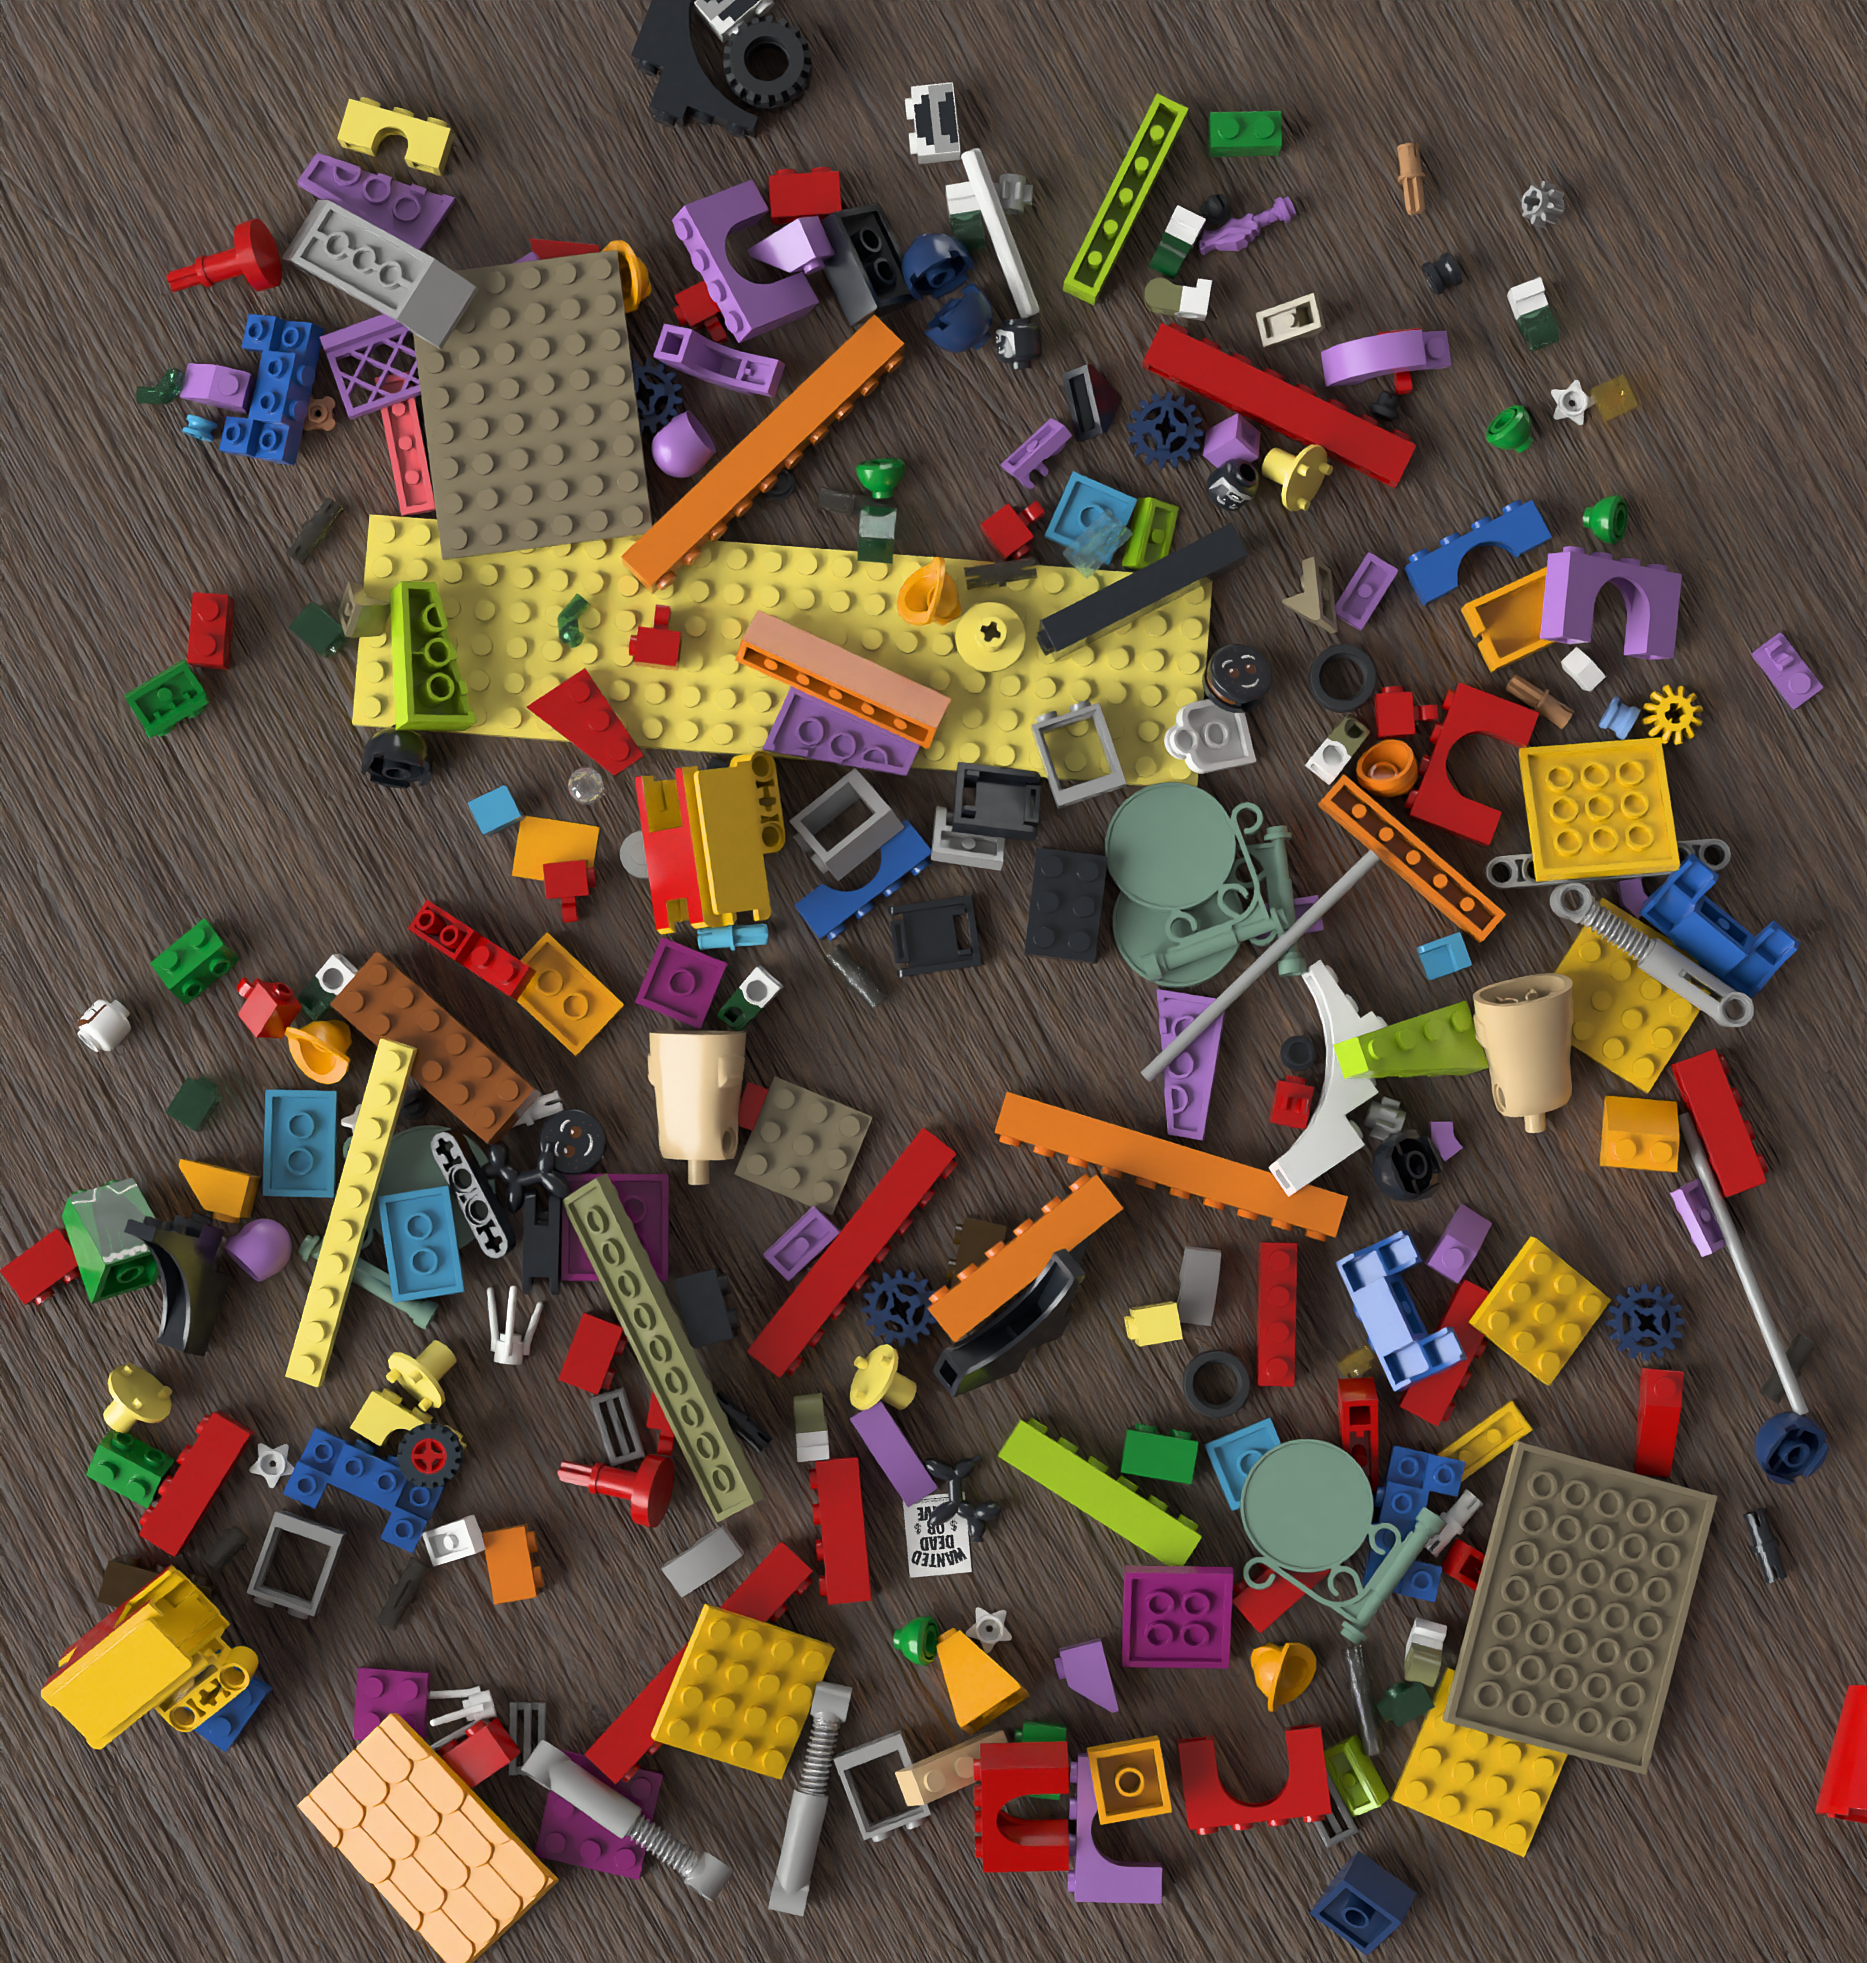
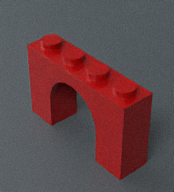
M1459 683L1455 690L1448 689L1441 709L1447 710L1443 722L1439 723L1436 721L1429 742L1434 743L1430 756L1424 754L1417 771L1418 775L1422 776L1417 789L1412 788L1409 791L1404 807L1409 809L1406 818L1486 848L1491 843L1502 812L1467 799L1453 788L1446 772L1448 753L1456 741L1469 735H1485L1518 748H1525L1530 740L1539 712Z
M1320 1723L1285 1727L1289 1760L1288 1779L1277 1795L1269 1800L1256 1803L1242 1801L1234 1797L1222 1784L1218 1772L1214 1735L1178 1739L1188 1829H1196L1197 1834L1204 1835L1218 1832V1827L1232 1825L1233 1830H1247L1254 1828L1253 1823L1268 1821V1826H1282L1289 1824V1818L1303 1817L1304 1822L1325 1820V1814H1332Z
M1067 1741L980 1743V1759H973L974 1781H981V1785H974V1807H981V1810H974L975 1832H982V1836H975V1858H983V1873L1069 1871L1068 1819L1025 1820L1013 1817L1001 1809L1010 1800L1024 1795L1069 1794Z

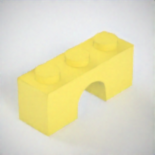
M361 97L360 101L349 99L337 137L343 148L375 157L378 146L384 138L390 135H401L408 140V149L404 158L407 165L411 168L442 177L454 140V135L451 129L447 128L448 124L432 117H428L427 121L413 118L414 113L403 108L394 107L393 111L380 108L381 104L369 98Z
M1173 1301L1129 1308L1130 1316L1124 1317L1127 1337L1131 1340L1135 1339V1343L1139 1346L1183 1339L1177 1303H1173Z
M384 1388L382 1392L378 1390L371 1392L350 1428L375 1444L383 1446L396 1429H407L410 1431L421 1424L431 1423L433 1417L418 1407H414L412 1411L400 1404L402 1398L399 1395ZM449 1427L455 1434L458 1435V1437L460 1438L459 1441L463 1445V1449L465 1450L467 1444L461 1441L463 1435L458 1431L454 1430L453 1428Z

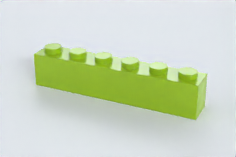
M1158 93L1156 94L1064 281L1063 291L1093 306L1095 305L1186 121L1189 108Z
M1030 1417L1028 1422L1023 1419L1019 1420L999 1451L998 1456L1166 1565L1184 1566L1202 1538L1201 1534L1196 1532L1199 1526L1197 1523L1183 1514H1180L1179 1518L1176 1519L1165 1512L1169 1506L1153 1495H1150L1147 1500L1137 1494L1136 1490L1139 1486L1121 1475L1118 1480L1105 1473L1109 1468L1107 1465L1093 1456H1090L1088 1461L1075 1454L1078 1447L1065 1438L1060 1437L1058 1441L1046 1435L1049 1428L1034 1418Z

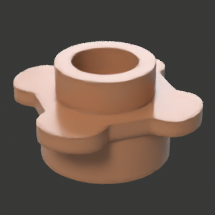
M329 396L323 399H313L310 397L303 427L305 431H312L313 429L331 431L336 425L333 409L336 406L334 399ZM316 411H321L320 417L315 416Z

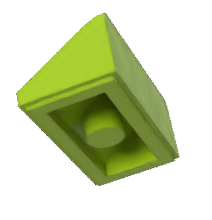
M1151 497L1138 498L1122 561L1123 566L1140 570L1169 555L1179 511L1178 506Z
M1353 1735L1324 1750L1326 1769L1352 1818L1380 1807L1389 1799V1793L1358 1735Z

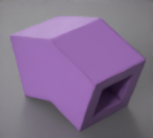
M1641 878L1617 882L1616 888L1619 905L1631 916L1639 919L1642 916L1639 912L1643 902L1649 898L1643 892Z
M1453 1121L1429 1122V1138L1432 1139L1439 1150L1441 1160L1445 1162L1462 1149V1146L1454 1137Z

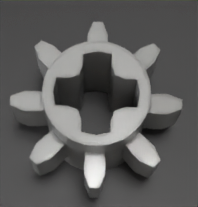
M1002 174L1000 175V183H993L1004 214H1023L1024 205L1032 206L1033 185H1026L1025 176Z
M1545 181L1542 182L1540 187L1531 185L1521 200L1522 209L1524 210L1522 216L1531 219L1532 225L1544 228L1546 222L1555 225L1556 220L1562 216L1565 210L1564 200L1562 199L1564 193L1555 190V185Z
M1385 1096L1382 1097L1381 1103L1371 1101L1363 1124L1372 1128L1369 1136L1384 1141L1389 1135L1400 1133L1406 1116V1112L1398 1110L1400 1101Z

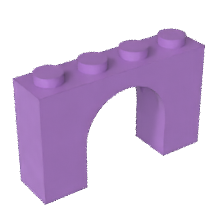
M753 179L684 205L672 219L677 236L684 242L691 255L693 266L701 273L708 286L710 297L717 303L725 318L728 330L734 334L738 343L805 317L819 303L803 271L775 283L756 284L741 277L729 263L725 251L726 236L756 225L769 211Z
M1563 547V552L1548 554L1540 639L1564 644L1591 642L1595 599L1600 588L1608 581L1617 587L1626 604L1627 624L1624 655L1646 660L1674 659L1682 574L1668 572V566L1647 564V567L1640 566L1641 561L1638 559L1621 558L1619 561L1613 560V555L1609 553L1594 552L1591 555H1586L1584 548Z
M1077 1752V1762H1070V1783L1076 1784V1798H1069V1819L1076 1820L1075 1834H1069V1856H1075V1870L1068 1871V1892H1074L1075 1902L1161 1904V1862L1114 1860L1103 1854L1095 1845L1091 1836V1825L1097 1811V1804L1088 1753Z

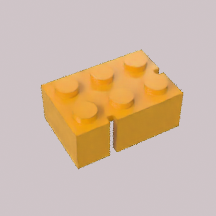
M1547 567L1465 604L1461 609L1474 638L1480 635L1482 637V640L1477 645L1490 673L1555 643L1554 641L1540 639Z

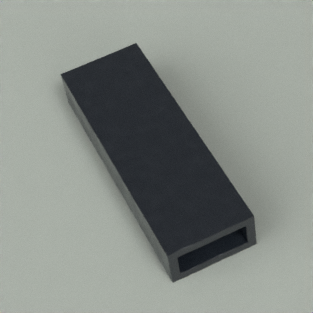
M1230 523L1040 620L1036 639L1045 656L1052 654L1056 661L1242 566L1248 553L1233 524Z

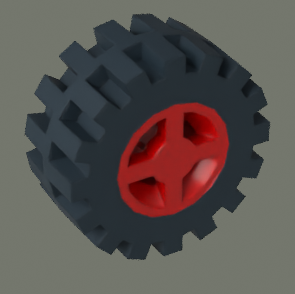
M425 1423L414 1427L404 1436L398 1447L397 1461H399L400 1471L403 1472L409 1482L411 1481L418 1487L435 1488L447 1484L458 1474L463 1463L464 1449L459 1441L460 1438L449 1427L439 1423Z

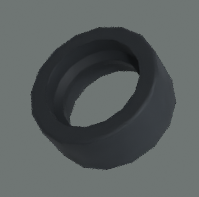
M1349 644L1333 645L1323 650L1312 663L1308 675L1309 690L1315 701L1324 709L1336 713L1352 712L1362 707L1373 694L1377 683L1376 667L1370 656L1359 647ZM1338 658L1353 660L1359 665L1363 673L1361 690L1349 699L1332 697L1322 685L1324 668L1329 662Z
M1214 1349L1201 1352L1189 1362L1184 1371L1182 1387L1185 1398L1193 1409L1208 1417L1222 1418L1234 1414L1243 1407L1249 1397L1251 1380L1248 1369L1239 1358L1227 1351ZM1215 1362L1229 1366L1236 1374L1238 1382L1237 1391L1232 1399L1219 1405L1209 1404L1202 1400L1195 1386L1196 1376L1199 1371L1207 1364Z

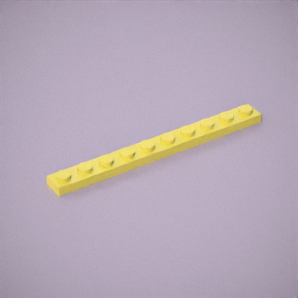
M385 1037L379 1041L285 1377L315 1387L323 1385L417 1052L415 1047Z

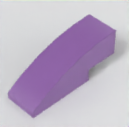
M881 1399L871 1408L862 1410L850 1418L867 1447L908 1507L938 1489Z

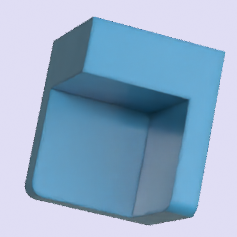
M505 785L468 802L482 834L487 837L525 819L523 812L518 809L509 788Z
M1460 932L1416 948L1428 980H1434L1472 965Z

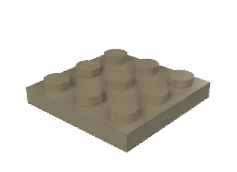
M774 1077L755 1128L751 1132L734 1175L813 1207L815 1205L820 1211L833 1215L873 1117L783 1079Z

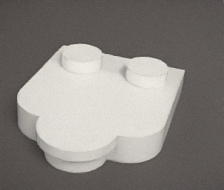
M1210 699L1192 702L1183 706L1176 715V725L1169 728L1165 735V747L1169 754L1176 759H1185L1187 766L1199 774L1256 762L1245 713L1225 711L1216 706Z

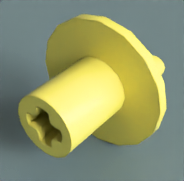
M1311 444L1304 448L1298 456L1275 447L1264 459L1262 474L1264 477L1283 485L1281 496L1282 504L1286 509L1290 511H1299L1301 509L1307 511L1310 507V501L1319 490L1325 474L1330 475L1333 466L1327 464V452L1320 445Z
M995 602L976 604L967 610L958 622L955 634L957 650L963 660L976 670L990 673L1005 670L1014 664L1023 652L1026 638L1023 622L1017 613L1006 605Z
M434 1340L416 1359L401 1352H394L390 1356L388 1362L391 1371L386 1375V1378L391 1383L398 1380L407 1392L420 1401L418 1406L422 1411L426 1412L430 1407L440 1408L445 1402V1396L438 1381L457 1362L452 1351L440 1341Z
M880 1345L871 1351L865 1359L858 1356L854 1361V1365L858 1367V1370L851 1384L850 1400L851 1404L859 1410L871 1408L880 1399L898 1410H903L912 1402L915 1396L916 1383L896 1372L899 1357L897 1350L890 1345Z
M132 1363L120 1365L110 1373L108 1386L114 1400L105 1409L103 1416L106 1423L117 1432L127 1433L138 1420L147 1423H159L170 1414L172 1407L170 1395L172 1390L168 1386H163L152 1374L142 1368L135 1367Z

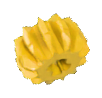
M1665 685L1662 688V695L1656 691L1650 694L1654 704L1645 703L1642 709L1651 713L1652 716L1643 718L1642 723L1644 725L1653 723L1655 726L1649 731L1648 735L1653 737L1660 731L1662 733L1661 742L1664 745L1668 743L1670 736H1672L1675 745H1680L1683 740L1682 734L1688 739L1695 736L1694 730L1690 726L1700 727L1702 725V720L1693 717V715L1702 712L1703 708L1699 705L1691 706L1690 703L1697 697L1695 693L1683 698L1684 686L1677 687L1673 695L1672 688L1669 685ZM1670 707H1673V712L1678 710L1680 717L1675 720V724L1671 723L1672 718L1667 720L1665 717V713L1670 710Z

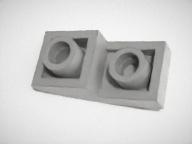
M1185 1246L1179 1275L1181 1286L1177 1300L1181 1323L1211 1326L1219 1281L1220 1250Z
M722 1525L697 1540L690 1549L666 1562L661 1570L680 1596L683 1597L726 1569L743 1556L744 1552L725 1525Z

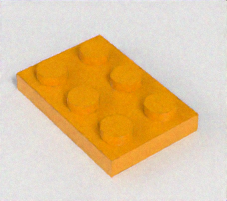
M548 932L520 960L537 972L517 1002L576 1057L625 1006Z

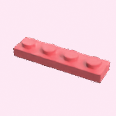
M393 374L388 375L382 390L391 394L401 391L406 380ZM380 377L375 378L376 384ZM416 397L381 409L402 517L436 511L433 485Z

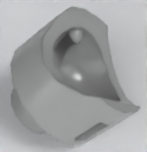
M639 830L630 834L623 841L620 848V859L623 867L632 876L638 879H649L643 834Z

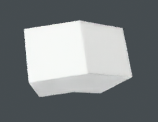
M1578 647L1561 661L1563 670L1583 690L1590 692L1606 677L1596 664Z

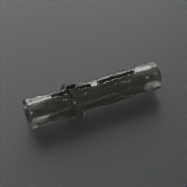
M1363 1645L1351 1646L1341 1650L1348 1679L1345 1685L1346 1690H1350L1363 1754L1364 1756H1373L1386 1752L1371 1687L1374 1685L1373 1676H1369Z

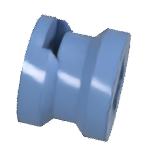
M1615 696L1603 714L1598 726L1615 731L1616 736L1624 740L1641 709L1636 706L1628 707L1622 703L1620 697Z

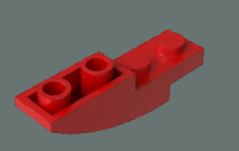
M429 900L425 901L408 927V930L516 1001H518L537 972Z

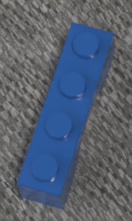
M1521 499L1502 509L1504 515L1494 520H1491L1490 516H1486L1470 525L1473 531L1462 537L1458 532L1453 533L1440 541L1442 547L1429 553L1428 549L1425 548L1408 558L1410 564L1404 568V572L1422 606L1424 607L1455 591L1458 587L1457 574L1459 564L1463 556L1471 550L1483 546H1494L1504 549L1515 558H1518L1547 543L1552 536L1533 500L1523 504Z
M907 819L902 822L904 828L880 847L882 855L881 865L878 873L868 885L855 891L843 892L821 884L794 905L821 941L826 937L830 941L834 940L847 929L844 925L846 921L854 915L858 920L875 908L872 901L882 894L886 898L890 897L903 886L900 881L910 872L917 876L931 865V862L928 860L931 857V849Z

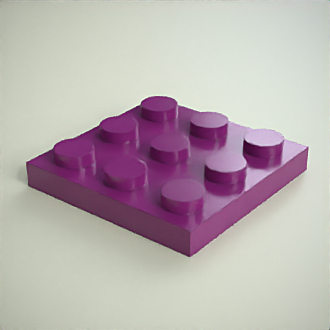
M604 1174L562 1175L570 1183L572 1194ZM607 1174L618 1192L619 1200L627 1216L633 1222L634 1230L643 1249L649 1255L650 1263L658 1280L669 1281L670 1174ZM562 1204L561 1281H600Z
M1125 1565L1122 1667L1229 1669L1233 1589L1232 1567Z
M559 1749L578 1766L642 1808L640 1817L645 1815V1820L650 1818V1823L653 1822L664 1772L641 1767L627 1783L621 1778L615 1784L584 1754ZM549 1790L535 1851L537 1857L639 1880L647 1847L641 1848L642 1844L640 1842L636 1844L637 1840L635 1839L631 1841V1836L619 1838L564 1798Z

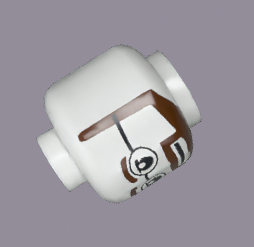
M102 999L97 1000L79 1018L78 1026L80 1031L77 1034L95 1052L100 1050L111 1051L131 1031L130 1023L127 1020L130 1013L117 1000H114L112 1003Z

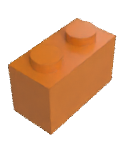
M528 1524L482 1533L494 1605L537 1597L540 1594L539 1588L544 1587V1578L541 1566L535 1567L533 1553L538 1552L535 1531H529Z

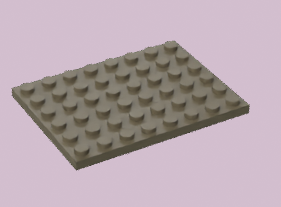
M613 250L454 271L475 285L479 290L441 350L413 334L442 559L450 560L644 535L653 526L618 251Z
M1515 1441L1442 1721L1647 1775L1718 1496Z

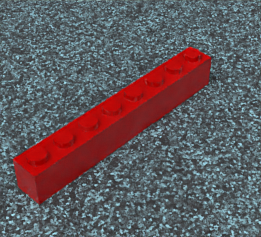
M1161 323L1143 360L1142 368L1307 447L1311 444L1320 445L1327 452L1328 457L1395 489L1416 447V444L1410 442L1411 437L1396 429L1388 432L1378 427L1380 423L1368 415L1360 414V417H1357L1347 412L1348 407L1339 401L1329 399L1326 402L1315 397L1316 392L1303 384H1297L1294 387L1284 382V376L1274 370L1265 368L1263 372L1251 366L1253 362L1243 355L1234 353L1233 356L1223 353L1219 351L1221 346L1209 339L1202 338L1201 341H1198L1188 336L1189 331L1178 324L1170 323L1167 326Z
M923 1127L746 1352L777 1377L781 1378L784 1373L791 1376L803 1361L798 1356L806 1345L813 1348L826 1332L820 1328L829 1316L835 1320L848 1303L843 1298L852 1288L857 1292L870 1275L865 1270L874 1260L879 1264L892 1247L887 1244L889 1239L895 1232L901 1236L914 1219L909 1216L911 1211L917 1204L924 1208L936 1191L931 1188L933 1183L939 1176L946 1180L957 1166V1163L952 1160L957 1153Z
M780 1541L719 1608L764 1623L768 1619L775 1623L788 1609V1606L784 1603L793 1592L800 1596L812 1583L813 1580L808 1576L813 1570ZM689 1641L585 1752L584 1755L615 1784L621 1778L627 1783L641 1768L637 1761L643 1754L647 1752L652 1756L663 1744L654 1741L651 1733Z

